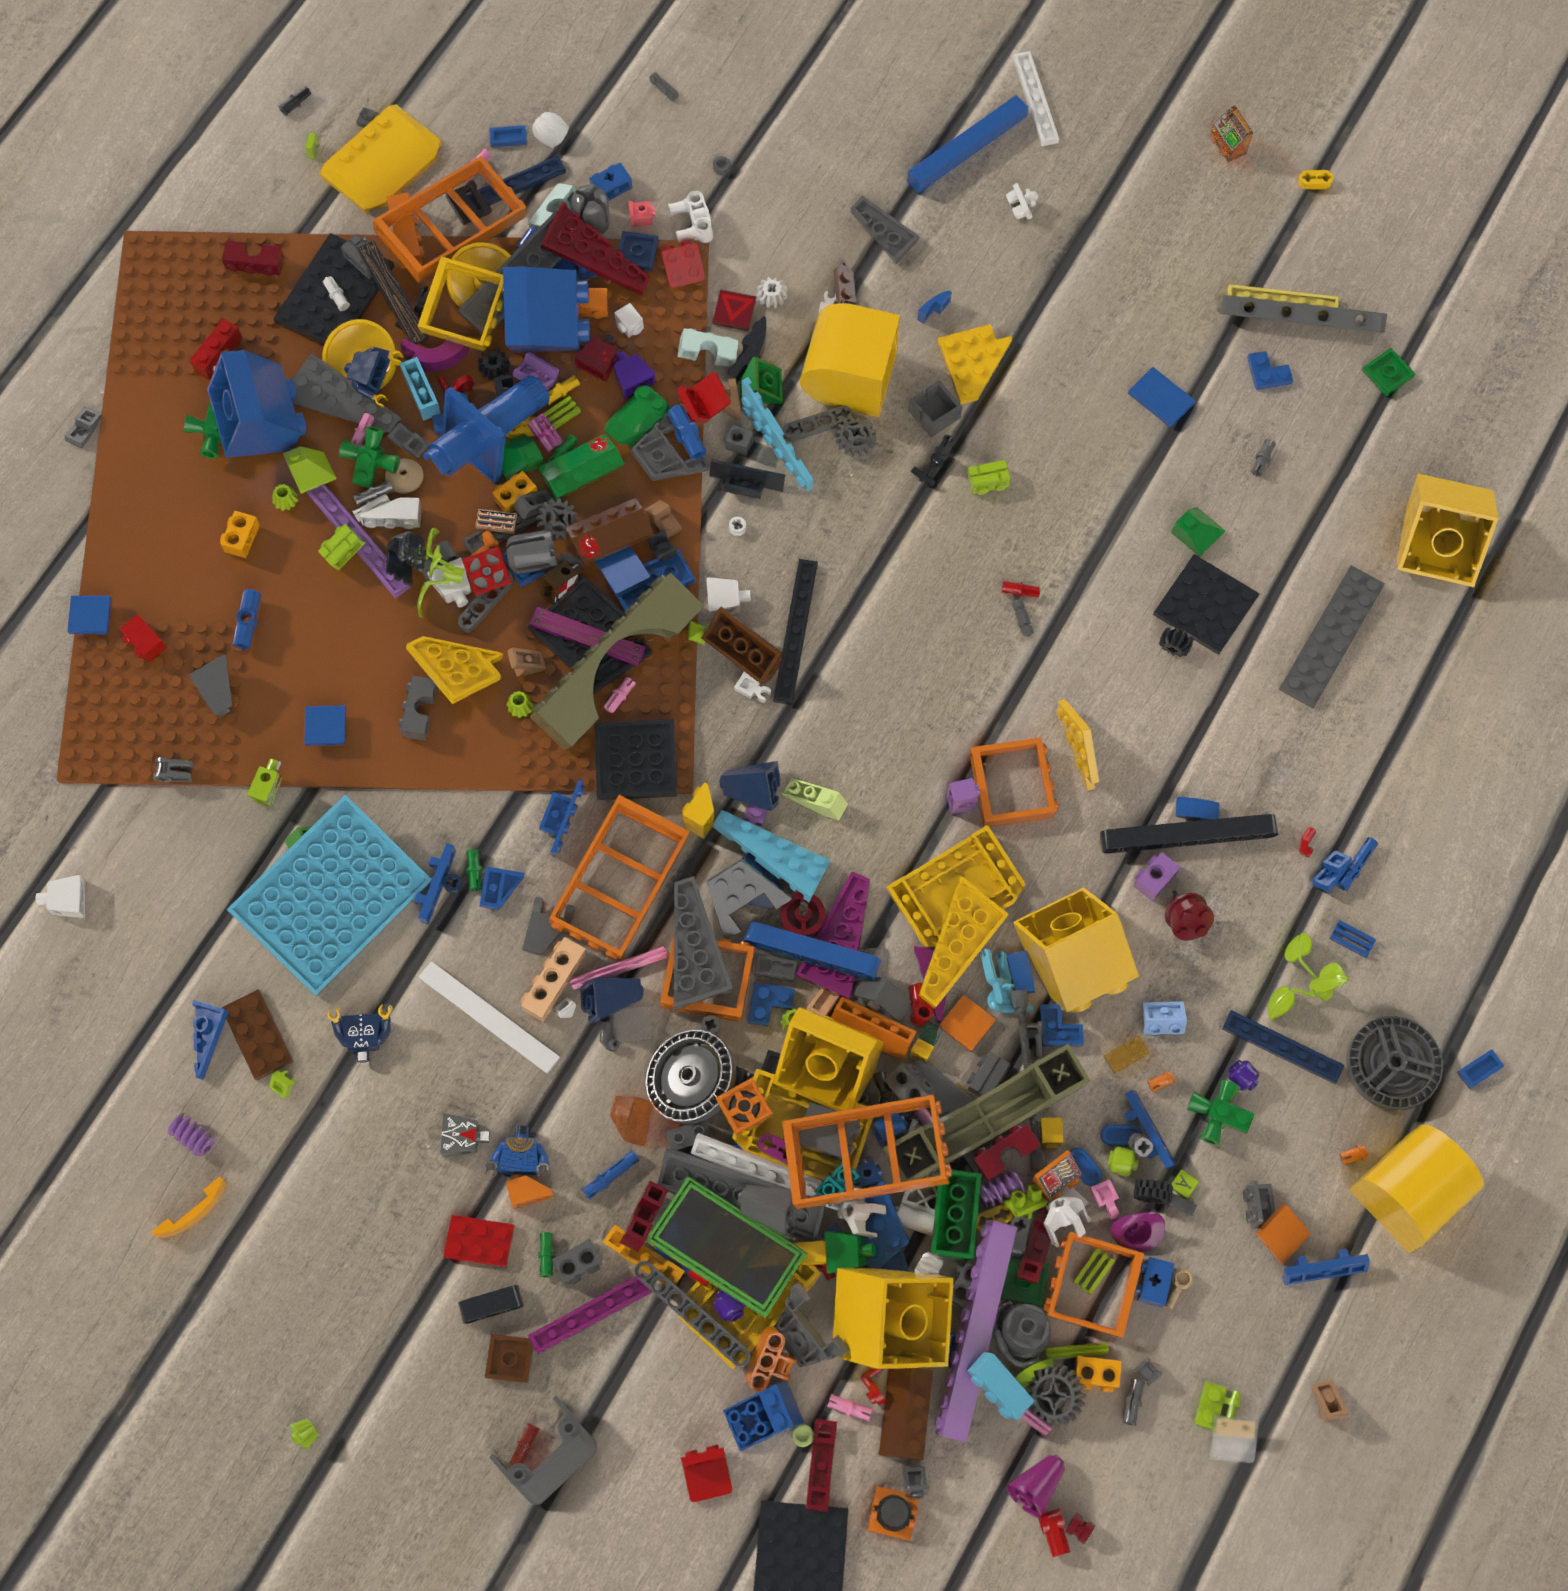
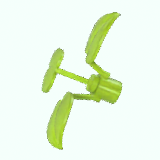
M432 528L430 531L425 560H428V556L432 558L429 570L430 578L433 577L434 568L444 571L442 577L446 578V580L424 582L417 603L420 618H423L421 603L428 587L435 584L450 585V581L461 584L465 570L442 560V555L439 551L440 545H437L434 554H432V542L437 534L440 533L436 528ZM440 562L441 564L445 565V567L437 565V563Z
M1302 932L1288 944L1285 949V959L1290 963H1294L1299 959V962L1314 978L1309 984L1310 992L1296 988L1289 989L1287 986L1277 989L1270 997L1268 1003V1016L1271 1021L1282 1016L1293 1007L1296 1000L1294 993L1308 995L1311 998L1317 996L1322 1001H1328L1333 996L1334 989L1349 982L1342 967L1335 962L1325 966L1321 970L1319 978L1303 960V957L1308 955L1312 949V939L1306 932Z

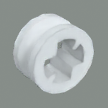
M741 517L732 518L729 521L730 533L734 536L743 535L746 531L745 520ZM734 524H741V529L740 527H738V530L734 529Z

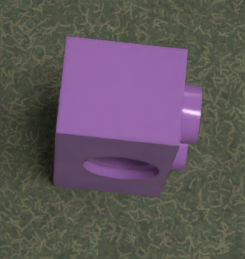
M973 778L949 783L946 797L952 815L975 809L980 790L978 784H974Z
M1163 852L1158 857L1154 855L1147 863L1149 867L1145 871L1141 869L1135 876L1137 881L1134 887L1152 902L1181 868ZM1151 873H1158L1160 875V878H1153Z

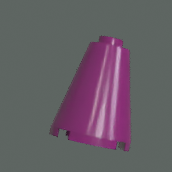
M1057 1455L1046 1456L1012 1480L1006 1488L1008 1494L1015 1503L1019 1500L1024 1505L1021 1509L1031 1516L1040 1517L1044 1513L1065 1471L1064 1462Z

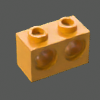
M522 471L519 474H514L506 483L498 485L492 494L494 501L503 512L512 513L516 511L513 505L518 496L537 492V487L525 472ZM522 485L526 486V487L523 488V489H519V488H518L519 486H522ZM505 496H510L507 500L503 499Z
M234 511L232 517L230 516L227 521L226 532L220 538V545L225 553L243 558L247 557L260 527L257 517ZM241 524H246L244 527L239 528ZM238 540L236 544H231L233 541Z
M1077 1356L1075 1358L1074 1378L1081 1377L1078 1384L1079 1386L1085 1385L1084 1390L1100 1387L1102 1392L1113 1393L1114 1389L1120 1388L1121 1361ZM1082 1368L1090 1369L1092 1373L1091 1379L1082 1377ZM1105 1370L1113 1374L1112 1382L1104 1380L1103 1372Z

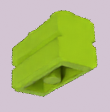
M1005 460L968 467L967 478L972 494L978 493V495H983L989 490L996 489V491H1002L1009 487L1010 475Z
M347 524L339 526L335 530V534L330 539L325 540L318 550L325 560L337 570L365 544L364 540Z

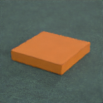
M963 995L938 1028L972 1052L995 1023L996 1019Z
M1284 1203L1279 1206L1255 1233L1281 1264H1285L1311 1235L1287 1204Z

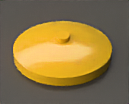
M478 242L462 247L451 259L496 272L511 255L497 245ZM450 270L446 278L448 292L459 307L486 282Z
M356 319L341 324L329 335L323 348L322 361L347 378V373L344 370L345 364L352 363L356 353L364 352L371 347H378L393 353L397 351L391 335L380 325L369 320ZM390 359L380 390L391 380L395 373L397 365L393 363L392 359Z

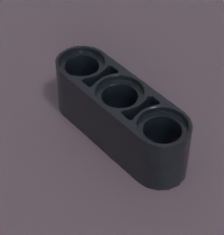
M518 1285L508 1286L458 1302L463 1324L497 1316L524 1306Z

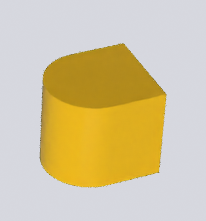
M842 303L822 308L817 317L800 377V385L804 392L814 400L827 406L836 408L845 405L850 407L852 412L879 418L897 354L900 315Z
M1422 1124L1406 1135L1348 1190L1408 1253H1411L1423 1246L1484 1187V1181L1477 1166L1458 1144L1440 1130L1430 1125Z

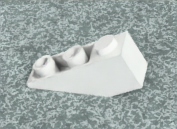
M398 498L360 514V520L363 526L369 528L384 526L386 528L404 527L406 529H413L414 527H420L422 505L419 498Z

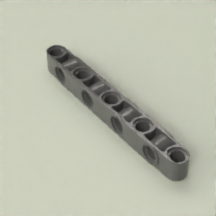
M1223 295L1220 314L1382 333H1385L1388 315L1386 313ZM1247 302H1250L1253 306L1252 311L1249 313L1244 310V305ZM1284 306L1290 310L1287 317H1283L1281 314V309ZM1320 311L1326 313L1324 321H1320L1318 318ZM1358 315L1363 317V323L1360 326L1355 322V318Z

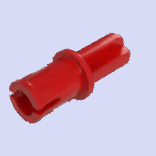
M1003 581L1001 593L1018 595V597L1022 595L1039 598L1041 589L1036 586L1024 585L1023 582Z

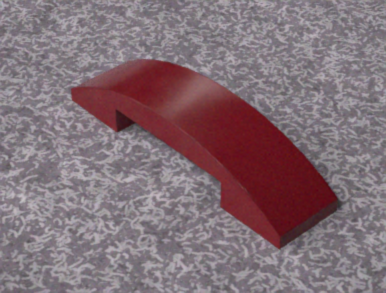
M1046 1206L1039 1209L1016 1278L1036 1285L1052 1242L1044 1225L1049 1212Z
M815 1420L806 1509L828 1512L837 1421Z

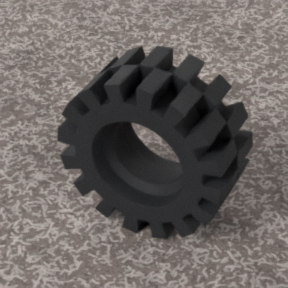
M1154 1179L1135 1180L1134 1199L1152 1204L1172 1203V1184L1161 1182L1160 1180L1155 1181Z

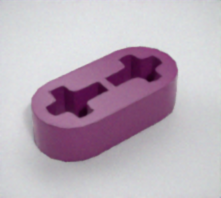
M771 1134L761 1136L758 1142L760 1151L781 1163L788 1164L787 1158L784 1159L783 1153L778 1151L779 1148L786 1151L785 1141ZM771 1139L772 1145L776 1146V1149L772 1147L764 1149L762 1142Z

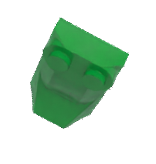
M645 385L639 386L635 390L634 395L605 423L604 432L619 445L625 444L633 448L646 433L648 434L654 428L657 422L664 418V415L671 407L650 387Z

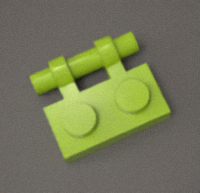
M1205 1381L1194 1424L1216 1431L1218 1418L1235 1420L1237 1408L1240 1409L1241 1401H1239L1241 1392L1233 1390L1231 1398L1225 1397L1227 1388ZM1223 1404L1229 1406L1226 1417L1220 1416Z

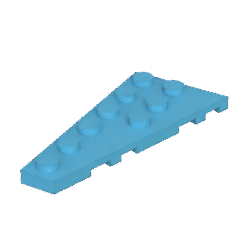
M749 377L742 380L741 409L743 414L747 418L750 417L756 431H760L766 444L773 447L776 457L783 460L787 471L793 473L796 477L797 484L800 487H804L808 492L813 488L812 476L800 459L796 460L793 446L791 443L786 444L783 438L784 432L770 410L763 408L761 396L758 392L754 393L751 389L752 382Z
M721 810L713 825V828L730 841H736L742 846L741 850L746 854L750 852L756 857L755 861L778 879H784L790 884L789 887L793 891L798 890L804 895L803 899L810 902L831 860Z

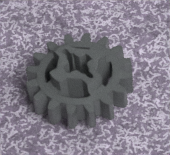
M851 416L849 422L844 419L843 425H838L835 435L836 444H839L840 450L845 449L844 454L851 452L852 457H854L855 453L862 456L863 451L868 454L869 448L873 449L876 442V429H873L872 423L867 424V419L860 421V416H858L857 420H854Z
M560 498L556 502L550 499L548 501L549 504L545 502L542 505L543 508L538 510V513L541 515L536 517L540 521L537 527H542L543 530H551L554 541H557L559 536L562 540H565L566 535L568 536L566 527L579 522L578 519L574 518L578 513L572 512L574 506L568 507L567 500L561 503Z

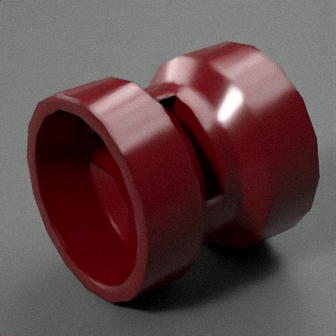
M1076 1513L1066 1527L1065 1532L1069 1535L1077 1536L1078 1541L1085 1544L1096 1525L1091 1522H1085L1083 1517Z

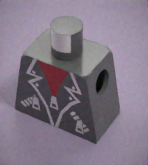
M443 1114L440 1152L443 1157L477 1153L478 1143L490 1142V1131L479 1130L477 1120Z

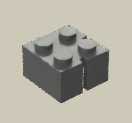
M938 380L926 388L925 393L922 391L909 400L908 411L918 423L921 421L922 428L930 437H933L961 418L962 406L942 382Z

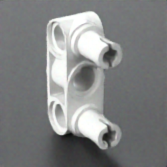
M692 191L683 201L668 204L671 216L684 212L690 213L693 226L685 230L676 231L679 243L692 239L707 243L713 239L708 207L700 191Z

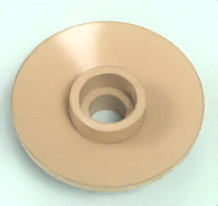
M406 458L400 459V464L395 474L387 470L385 474L386 482L389 480L393 491L400 494H407L417 490L424 478L422 467L416 461Z

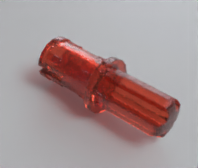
M527 1423L520 1441L517 1440L516 1442L518 1445L510 1460L511 1465L524 1463L529 1450L533 1449L531 1446L540 1428Z

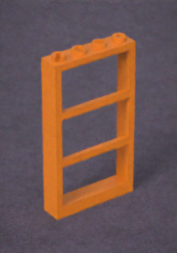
M480 156L373 219V230L419 283L436 272L441 256L451 259L462 247L472 243H485L524 219L526 206L521 199L519 200L515 196L512 188L507 187L502 177L493 171L490 163ZM479 173L513 211L488 227L480 221L454 191L455 187ZM445 193L453 199L480 230V232L455 247L448 242L420 209ZM413 212L447 250V252L424 266L416 260L389 228Z
M619 795L549 918L551 927L555 928L554 930L558 932L563 930L569 933V937L579 942L582 940L588 943L587 946L592 950L598 951L599 949L605 952V956L610 959L621 961L685 846L690 831ZM618 813L678 843L662 874L601 844ZM597 850L657 881L640 913L580 882ZM576 888L636 919L620 950L559 919Z
M934 1095L782 1121L794 1207L802 1209L949 1184L948 1177L952 1176L950 1164H946L945 1156L949 1154L947 1143H943L942 1135L945 1134V1127L943 1121L940 1122L939 1114H942L940 1101H936ZM931 1108L941 1176L901 1182L891 1114ZM884 1116L894 1184L854 1190L845 1122ZM837 1124L847 1192L807 1198L799 1130Z

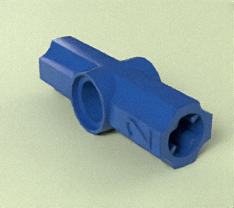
M679 404L673 406L668 410V416L675 427V435L678 442L683 443L691 459H701L706 455V449L699 438V430L696 423L691 422L683 406Z
M253 589L244 590L241 607L237 612L238 621L233 646L244 650L251 648L254 630L258 625L257 615L261 593ZM251 617L249 621L244 622L245 618Z

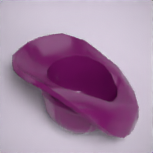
M1156 1212L1127 1215L1112 1224L1110 1235L1121 1247L1138 1252L1149 1251L1158 1246L1165 1234V1220Z

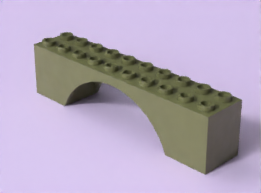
M672 573L666 576L662 574L650 585L652 589L649 588L638 597L639 603L635 602L624 612L626 616L623 615L611 626L613 630L610 629L598 639L600 644L597 643L585 653L587 657H583L572 667L574 671L565 674L558 681L560 686L552 688L545 695L547 699L537 703L531 710L533 714L530 718L563 750L572 747L599 718L594 704L593 684L599 663L609 648L622 638L639 634H652L670 639L677 635L704 607Z
M1067 1044L1031 1064L986 1094L940 1118V1122L943 1121L945 1127V1134L942 1135L943 1143H947L949 1154L945 1156L946 1164L955 1161L1017 1124L1024 1122L1084 1088L1091 1080L1071 1046ZM933 1122L921 1126L895 1141L901 1182L923 1179L939 1170ZM886 1146L883 1149V1154L891 1167L889 1148Z

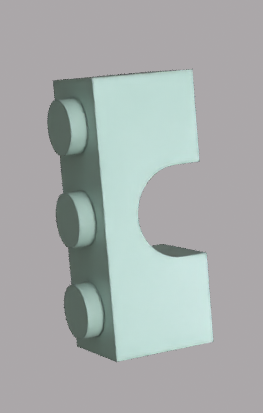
M558 183L528 222L529 226H534L538 229L559 209L562 201L573 211L571 199L573 194H576L574 186Z
M684 328L680 337L678 357L696 361L700 350H708L714 355V365L730 368L736 361L738 340Z

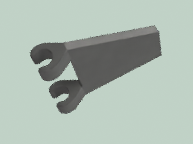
M536 897L534 900L522 950L542 955L562 932L554 930L555 928L551 927L549 923L551 915L541 913L544 901L540 897ZM567 904L564 918L559 917V919L569 924L574 916V905Z

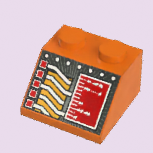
M1067 1150L1038 1172L1031 1184H1036L1042 1189V1196L1048 1203L1051 1199L1054 1201L1064 1195L1062 1191L1067 1187L1069 1189L1075 1187L1080 1182L1078 1178L1081 1176V1172L1071 1153Z

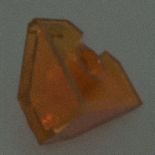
M615 1095L610 1117L625 1142L645 1146L655 1110L654 1101L635 1096Z

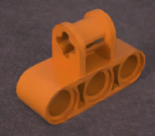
M772 1326L763 1330L745 1372V1381L755 1392L765 1390L771 1376L789 1380V1373L793 1363L797 1362L795 1357L782 1352L785 1338L777 1328ZM777 1335L776 1341L769 1343L770 1337ZM769 1355V1359L761 1363L762 1357ZM761 1376L758 1382L752 1383L754 1377Z

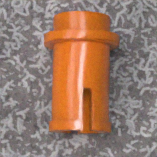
M1163 1071V1074L1147 1080L1153 1093L1165 1086H1172V1083L1175 1082L1171 1071Z
M1358 1144L1353 1149L1340 1152L1339 1155L1340 1158H1345L1341 1159L1343 1165H1347L1360 1159L1364 1161L1368 1157V1152L1364 1145L1360 1146Z

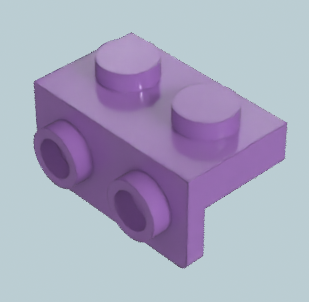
M528 352L524 362L514 369L513 376L521 381L526 376L533 375L543 383L548 391L556 384L559 369Z

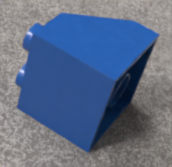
M503 267L505 345L513 352L580 351L581 342L590 341L589 318L580 319V303H589L588 280H579L576 270Z
M248 351L221 352L207 390L226 458L285 452L294 449L299 437L306 433V423L301 412L295 413L292 402L296 400V386L293 379L285 378L281 364Z

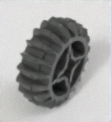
M1056 1364L1053 1368L1046 1366L1045 1372L1043 1369L1039 1370L1038 1375L1032 1378L1035 1383H1030L1029 1387L1033 1391L1028 1394L1033 1397L1034 1402L1032 1405L1035 1404L1036 1406L1033 1412L1041 1413L1039 1419L1042 1420L1047 1417L1046 1421L1048 1424L1054 1421L1055 1425H1060L1061 1422L1065 1425L1069 1423V1419L1074 1421L1076 1415L1082 1413L1080 1407H1084L1086 1403L1081 1399L1085 1398L1086 1394L1081 1393V1390L1085 1388V1385L1079 1386L1078 1382L1081 1380V1377L1074 1378L1075 1371L1071 1370L1067 1373L1066 1366L1060 1369L1059 1365ZM1052 1378L1050 1389L1043 1391L1045 1382ZM1063 1381L1067 1384L1070 1390H1067L1064 1387ZM1056 1392V1394H1059L1062 1397L1058 1398V1396L1051 1393ZM1071 1399V1404L1067 1411L1062 1412L1064 1401ZM1045 1400L1050 1403L1051 1408L1046 1404Z

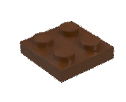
M491 1334L485 1379L529 1383L533 1345L530 1339Z

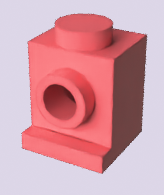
M628 201L631 227L653 225L652 218L656 217L655 206H651L650 201L637 203Z

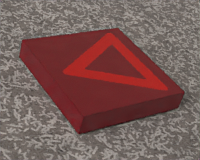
M720 289L712 324L749 331L757 300L756 296Z

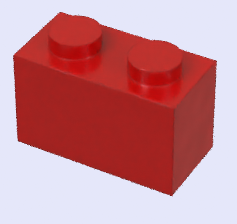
M138 614L119 628L123 634L121 636L122 640L127 646L131 644L135 648L133 652L139 659L144 658L147 662H150L166 649L162 640Z

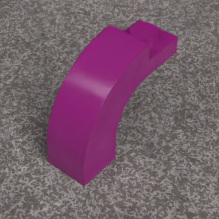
M403 339L400 343L402 354L408 359L417 357L423 371L428 372L443 371L457 365L470 350L468 346L448 340L439 347L432 349L422 348L406 339Z

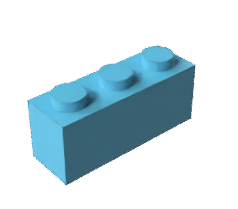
M418 358L400 363L403 377L423 421L432 418L433 415L441 414L438 402Z
M983 1352L967 1370L972 1376L971 1381L986 1392L984 1394L985 1397L999 1407V1413L1006 1419L1019 1420L1034 1402L1032 1397L992 1353Z

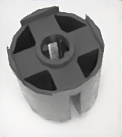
M596 185L581 186L575 191L576 194H573L571 199L573 213L576 212L587 225H591L599 233L602 232L604 234L610 225L608 196L600 187L597 189Z
M543 530L514 535L508 539L506 543L507 558L510 568L514 573L524 574L552 569L558 566L552 531Z

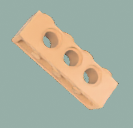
M566 937L556 943L553 949V956L551 959H546L542 967L544 970L540 976L536 975L531 985L533 987L530 992H526L520 1001L523 1011L543 1023L587 955L585 948ZM561 958L569 960L565 965H559L558 961ZM550 975L558 976L555 982H548L547 978ZM539 992L547 993L546 997L542 1000L536 998Z

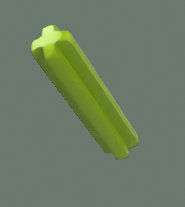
M1107 1343L1045 1349L1046 1360L1050 1358L1056 1360L1076 1358L1077 1356H1100L1109 1353Z

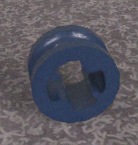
M448 874L444 878L443 885L448 893L455 894L462 889V881L458 875ZM450 880L458 881V883H455L456 887L454 888L451 885L447 886V884H450Z

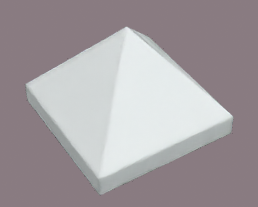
M566 997L552 1011L560 1018H570L574 1013L576 1003L569 997Z

